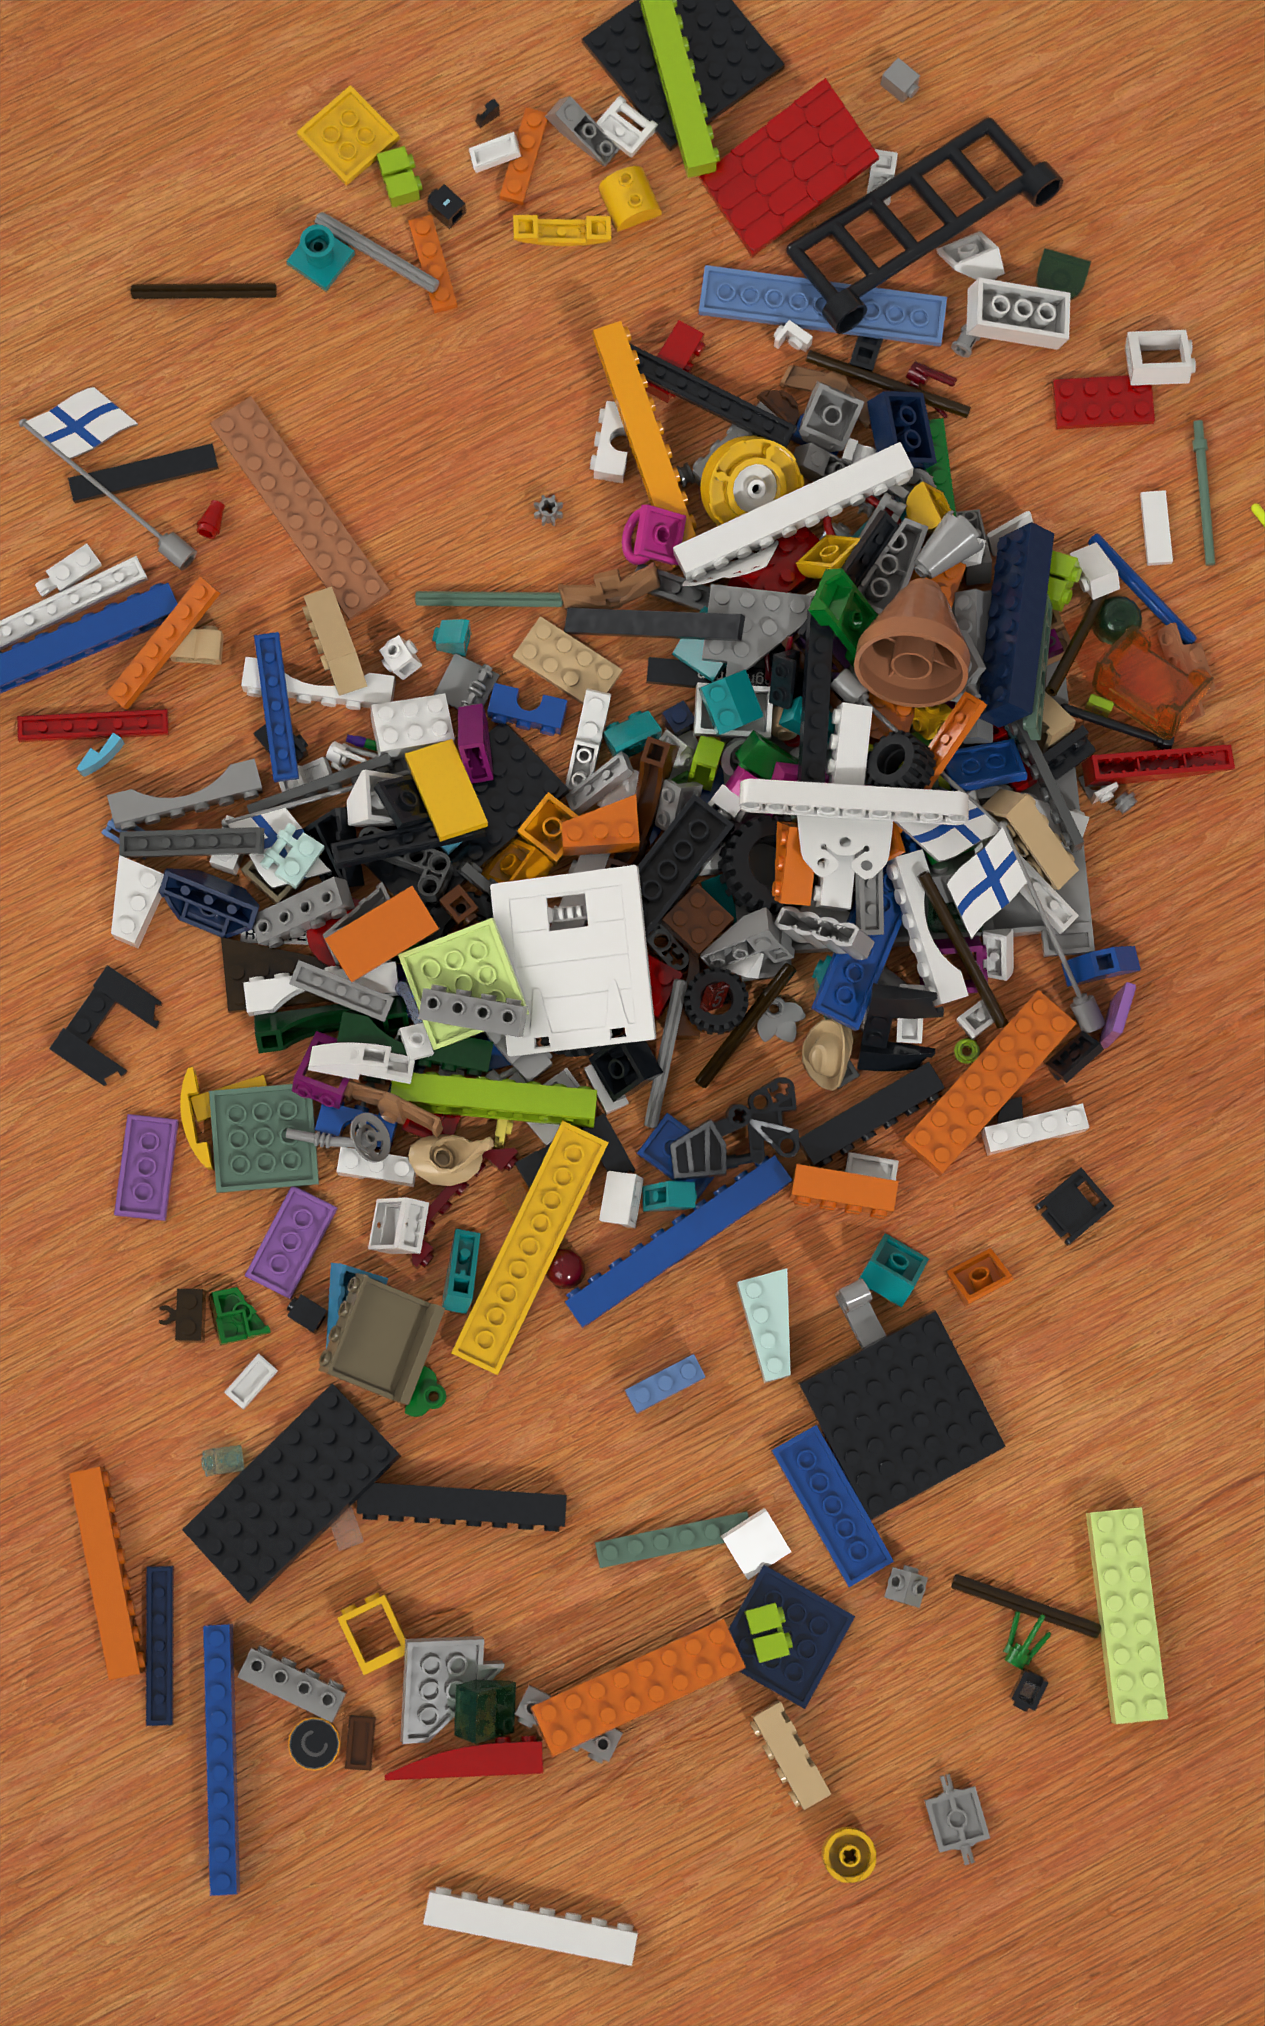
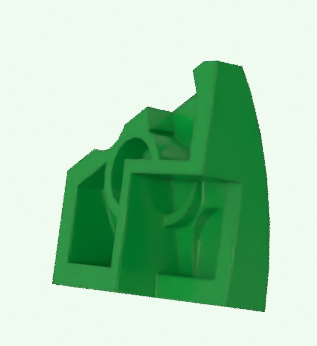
M237 1287L215 1291L209 1295L220 1346L271 1333L270 1327L262 1322L256 1314L257 1311L245 1301L244 1295Z

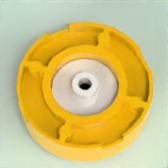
M741 436L722 444L707 461L701 477V498L710 518L720 526L804 487V478L800 474L796 458L784 446L759 436Z

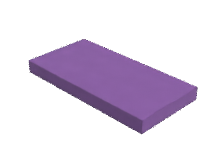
M1127 982L1110 1001L1105 1018L1106 1024L1102 1028L1098 1041L1103 1049L1108 1048L1123 1033L1136 990L1135 984Z
M127 1114L115 1216L166 1221L179 1126L178 1119Z
M292 1186L253 1258L245 1277L291 1300L338 1208L296 1186Z

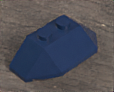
M167 868L159 890L160 895L165 898L178 920L222 938H229L252 930L260 905L245 888L201 870Z

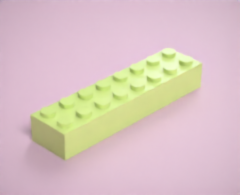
M1142 1507L1086 1513L1099 1624L1101 1625L1100 1633L1111 1723L1123 1724L1168 1719Z

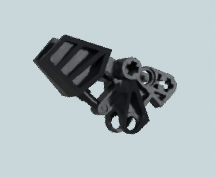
M786 1077L775 1078L749 1095V1108L742 1104H733L727 1108L725 1118L714 1123L711 1119H708L670 1143L674 1181L726 1176L727 1169L738 1168V1165L753 1162L756 1164L762 1163L765 1159L764 1140L779 1155L786 1158L795 1156L800 1147L799 1131L785 1127L784 1112L797 1110L793 1082ZM777 1083L787 1084L786 1094L777 1093L773 1096L776 1099L773 1102L767 1089L769 1088L770 1092H774L779 1088ZM757 1095H763L766 1098V1106L763 1109H756L753 1104V1100ZM735 1109L740 1112L743 1110L744 1112L741 1116V1122L736 1119L733 1121L732 1119L735 1116ZM747 1125L750 1153L726 1155V1143L722 1137ZM784 1139H791L793 1142V1149L788 1153H784L780 1148L781 1142Z

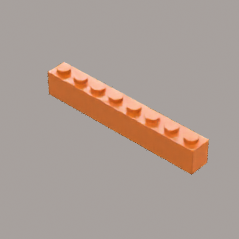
M96 1467L69 1473L109 1680L141 1674L143 1673V1667H146L144 1652H139L138 1641H141L139 1626H134L133 1622L136 1608L133 1599L129 1600L127 1591L131 1589L129 1575L124 1574L122 1565L126 1563L124 1549H119L117 1538H121L119 1523H114L112 1513L116 1512L114 1498L109 1497L107 1487L111 1486L109 1472H104V1467Z

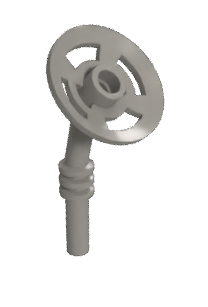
M361 1113L353 1119L350 1127L351 1137H334L330 1133L326 1135L325 1132L321 1134L320 1131L311 1133L290 1128L286 1131V1138L314 1143V1146L317 1147L320 1144V1147L323 1148L325 1145L328 1149L330 1146L355 1148L362 1158L373 1163L384 1160L390 1152L391 1142L388 1130L384 1123L371 1113ZM366 1121L371 1123L377 1129L378 1132H376L372 1126L366 1124ZM358 1124V1125H359V1129H358V1131H357V1133H356V1136H355V1128H356V1125ZM377 1141H381L379 1154L374 1151L377 1147Z

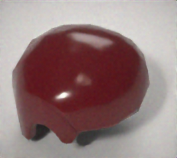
M558 1249L546 1276L558 1288L571 1289L581 1283L585 1275V1265L582 1258L573 1250Z

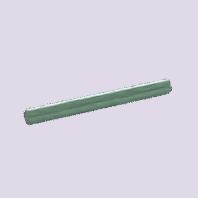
M417 591L415 594L417 606L561 607L563 605L559 592Z

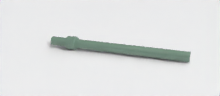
M1197 420L1193 422L1195 440L1192 441L1193 452H1196L1205 565L1212 566L1215 565L1206 461L1208 444L1207 439L1204 438L1203 421Z

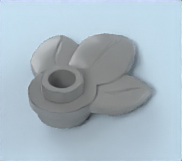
M776 997L771 1005H776L779 1011L771 1013L769 1008L766 1010L757 1023L759 1036L764 1042L769 1041L774 1035L783 1041L793 1042L797 1032L795 1022L803 1020L806 1017L805 1013L798 1004L793 1002L785 1003L782 998Z

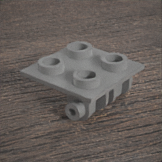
M455 653L434 695L445 693L447 704L457 709L458 707L483 703L484 707L500 674L493 672V668L489 665L484 664L481 666Z

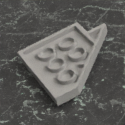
M711 584L708 613L742 614L745 616L742 641L704 640L702 660L727 663L726 677L744 669L747 671L778 647L787 636H792L801 628L807 619V609L810 607L812 596Z
M482 1636L405 1639L400 1736L402 1744L428 1743L504 1668L502 1660L483 1661L484 1638Z

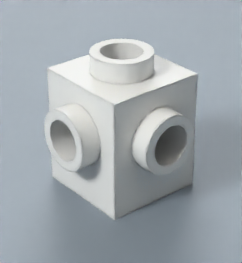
M398 635L387 641L385 646L379 650L384 657L381 661L389 672L395 673L402 680L423 666L415 654L418 652V649L410 639L405 641Z

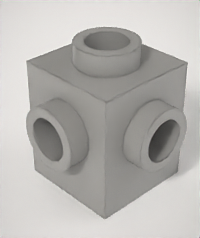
M904 1565L903 1570L892 1567L884 1598L920 1608L928 1577L918 1575L919 1569Z

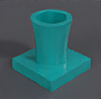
M315 224L307 227L302 232L300 244L286 262L289 267L327 292L354 257L355 251L335 238L329 228L324 225Z

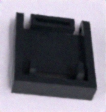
M1080 1168L1034 1208L1038 1211L1044 1205L1046 1206L1047 1210L1041 1216L1060 1238L1069 1233L1071 1237H1068L1064 1242L1068 1246L1110 1211L1114 1205L1086 1172ZM1083 1182L1100 1200L1094 1207L1077 1188Z

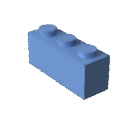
M693 1354L627 1388L625 1393L636 1414L705 1379L706 1376Z

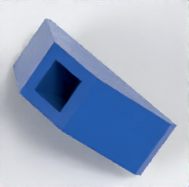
M1135 946L1111 947L1067 960L1077 985L1141 971ZM1061 963L1067 987H1071L1072 984L1070 982V979L1065 971L1063 964Z

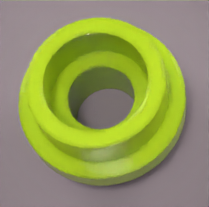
M969 1038L960 1040L954 1048L956 1059L964 1064L973 1063L980 1053L978 1044ZM968 1047L971 1050V1055L965 1056L962 1053V1049Z

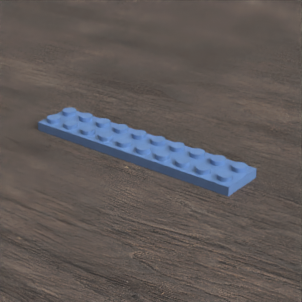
M705 265L698 315L772 325L782 324L783 326L790 320L802 329L836 333L822 316V310L827 301L807 278ZM830 282L838 292L852 285ZM874 288L860 297L868 308L865 317L853 329L843 333L941 347L947 297Z

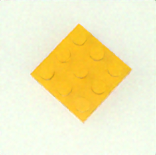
M351 85L297 131V136L346 186L377 160V154L389 150L400 140V135Z

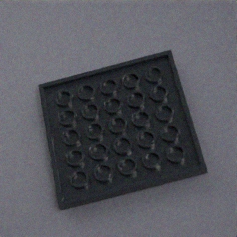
M635 0L583 37L582 44L634 108L650 122L653 120L658 124L655 128V133L671 151L678 146V141L640 6V0ZM676 0L677 7H675L676 15L680 14L682 18L683 29H681L682 37L686 36L688 40L689 51L686 52L688 59L692 58L694 62L695 73H693L694 81L698 80L700 84L701 95H699L700 103L704 102L706 105L707 117L705 121L707 125L782 71L785 64L732 0Z
M936 1310L926 1313L798 1383L870 1520L1006 1447Z

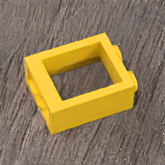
M379 1592L365 1598L366 1604L358 1608L353 1604L341 1610L342 1616L337 1618L363 1675L405 1656V1639L407 1638L387 1595L380 1597ZM382 1604L401 1646L366 1662L347 1620Z

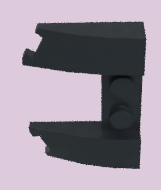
M108 965L93 985L94 989L67 1028L62 1029L49 1048L53 1053L103 1086L107 1085L104 1079L117 1071L121 1077L128 1072L89 1045V1042L116 1003L155 1029L159 1027V1021L153 1020L155 1005L162 1006L161 1001Z
M873 983L858 1054L857 1069L868 1071L913 1070L923 1065L922 1062L927 1057L932 1058L935 1055V1048L889 1042L888 1038L893 1018L920 1019L943 1017V1006L935 1007L933 1001L938 999L937 992Z
M604 1113L595 1118L594 1128H579L609 1142L600 1160L607 1172L627 1173L628 1170L632 1173L635 1172V1168ZM550 1145L535 1151L515 1163L529 1189Z

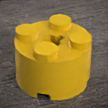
M844 1826L831 1832L825 1839L822 1847V1860L828 1872L835 1879L843 1883H855L866 1879L874 1870L876 1865V1849L872 1840L863 1831L854 1827ZM853 1848L855 1858L853 1860L848 1858L844 1861L845 1855L843 1852L845 1850L850 1851Z

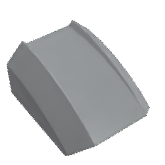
M817 381L799 428L803 441L812 443L828 452L844 450L865 402Z

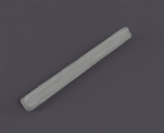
M321 212L317 214L315 224L326 226L337 238L430 293L438 289L439 281L326 213Z
M675 979L673 983L657 1059L664 1073L653 1080L644 1125L650 1128L658 1126L685 998L687 981Z

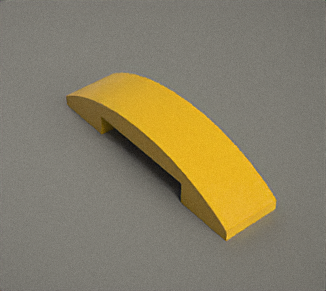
M513 215V240L545 246H583L611 241V216H586L585 220L538 219V215Z
M191 1067L187 1069L181 1089V1118L187 1140L193 1152L210 1171L214 1170L210 1145L207 1142L199 1143L190 1098L200 1094L196 1070Z

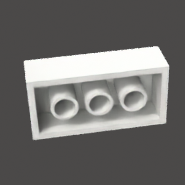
M978 278L968 288L966 335L1056 350L1069 340L1070 293L985 278Z

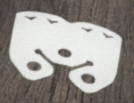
M776 540L765 549L761 547L755 549L754 551L759 550V552H752L743 559L729 561V564L721 569L716 570L714 568L707 571L705 576L696 580L697 582H692L694 581L693 579L685 580L682 586L702 585L722 577L732 578L762 569L768 565L778 546V541Z
M797 815L803 860L818 876L825 878L839 867L838 860L825 849H821V844H826L827 848L832 852L842 856H854L864 846H868L870 850L862 853L851 863L852 870L865 880L873 878L887 864L890 854L893 821ZM843 837L849 838L851 841L850 846H841L840 839ZM821 858L827 859L829 866L827 868H820L818 860ZM866 860L870 861L872 869L868 871L862 869L861 863Z

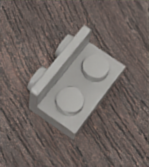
M665 779L655 826L665 831L693 794L700 798L703 785L698 782L677 784L670 779Z

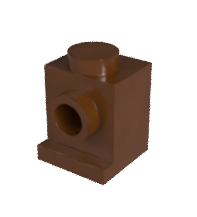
M460 884L439 900L440 905L459 927L463 924L467 927L478 918L476 915L479 912L478 906ZM458 906H464L466 911L460 914L456 909Z

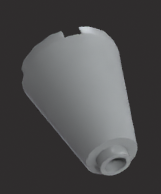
M953 510L948 511L914 560V570L921 578L925 579L927 577L932 579L978 553L983 548V541L979 544L977 540L980 536L978 531L962 515L958 517L953 516L952 514L955 512Z

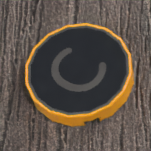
M312 1717L302 1720L293 1728L289 1735L288 1748L290 1756L297 1765L306 1770L316 1771L326 1768L335 1761L340 1752L341 1741L339 1732L333 1723L323 1718Z

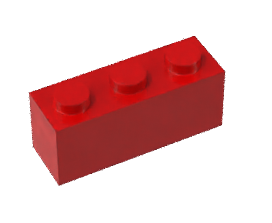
M678 320L657 357L691 373L694 366L692 364L695 356L700 357L706 346L703 343L704 333ZM647 382L648 388H645V391L668 403L671 397H676Z

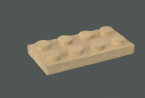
M541 616L512 656L515 661L581 704L584 703L587 688L609 693L623 673L621 668Z

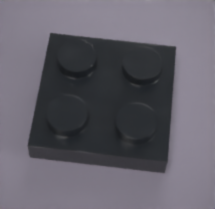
M412 774L377 782L374 786V790L398 829L431 821Z

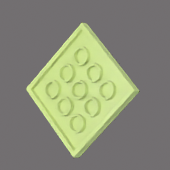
M494 918L398 954L418 1010H420L423 988L431 989L432 984L446 986V992L456 993V989L472 991L471 996L481 998V993L497 996L496 1001L506 1002V998L522 1000L521 1005L527 1006ZM422 1020L433 1050L484 1032Z

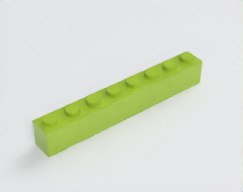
M640 0V6L687 178L716 172V162L720 161L717 147H712L713 131L711 125H706L707 109L704 102L700 103L699 95H701L699 81H694L693 78L695 66L693 59H688L686 51H689L687 37H682L681 34L683 22L681 15H676L675 12L677 1Z
M413 1072L410 1084L392 1081L391 1085L392 1094L430 1113L560 1125L563 1120L573 1126L594 1128L597 1090H592L588 1086H579L578 1088L567 1087L563 1084L549 1086L535 1081L517 1083L512 1079L495 1081L487 1077L465 1078V1076L459 1074L441 1076L436 1072H426L425 1074Z

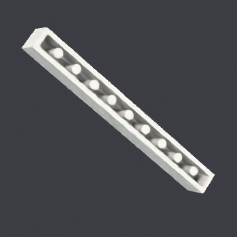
M901 442L674 546V556L686 580H697L705 576L706 572L711 569H721L727 566L729 561L737 557L738 559H743L749 556L752 550L771 546L775 542L774 540L778 538L791 537L798 529L804 526L812 527L819 523L820 519L828 515L829 517L836 516L847 506L860 505L865 501V498L873 494L879 496L885 493L888 487L907 483L911 479L910 477L913 476V466Z

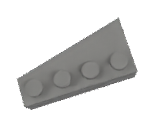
M905 518L899 524L898 529L858 586L859 591L878 615L899 591L908 585L915 567L914 560L920 553L929 528L928 526Z

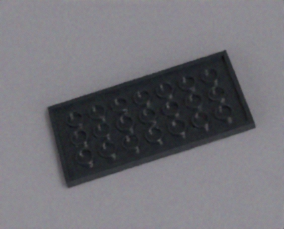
M499 723L489 732L494 780L472 783L488 821V826L484 827L486 837L464 841L448 855L454 872L444 896L460 884L462 887L468 882L456 871L462 862L469 864L473 862L481 869L484 868L520 836L517 830L548 792L559 801L570 792L569 788L507 724ZM396 826L380 827L378 829L383 831H390L398 828ZM441 847L432 848L447 854ZM417 854L412 858V861L419 862L424 855ZM383 860L364 863L376 878L383 882L384 886L393 896L413 886L428 912L433 907L437 908L440 905L439 902L435 904L427 903L422 898L418 890L421 874ZM439 863L436 865L435 870L441 871L445 869L447 864ZM428 886L425 893H433L437 886Z
M331 1384L182 1530L241 1596L251 1604L368 1490L401 1455L356 1407Z

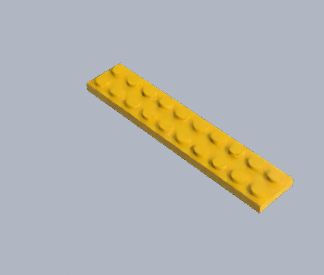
M562 1120L451 1352L452 1354L496 1375L499 1374L609 1142Z

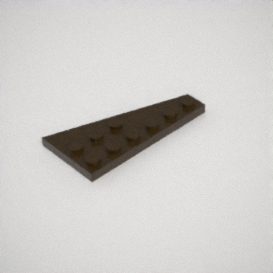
M221 937L229 1013L247 1011L243 983L249 982V978L263 976L264 979L275 978L274 975L279 973H289L292 976L298 960L323 970L327 967L314 956ZM304 991L291 998L281 1007L332 1001Z

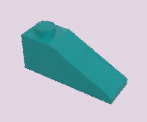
M455 1229L442 1299V1307L445 1310L467 1314L473 1300L481 1233Z

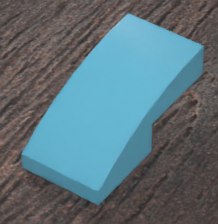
M112 733L101 751L98 753L90 748L76 769L84 777L94 773L106 765L125 743L121 737Z

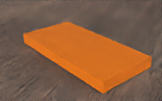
M410 886L326 937L325 941L349 980L353 983L435 933L439 928L414 887Z

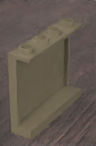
M356 1273L355 1277L348 1284L349 1293L347 1298L339 1307L338 1321L329 1333L330 1341L328 1347L320 1356L319 1371L397 1403L409 1405L445 1308L437 1304L428 1303L371 1279L366 1274Z

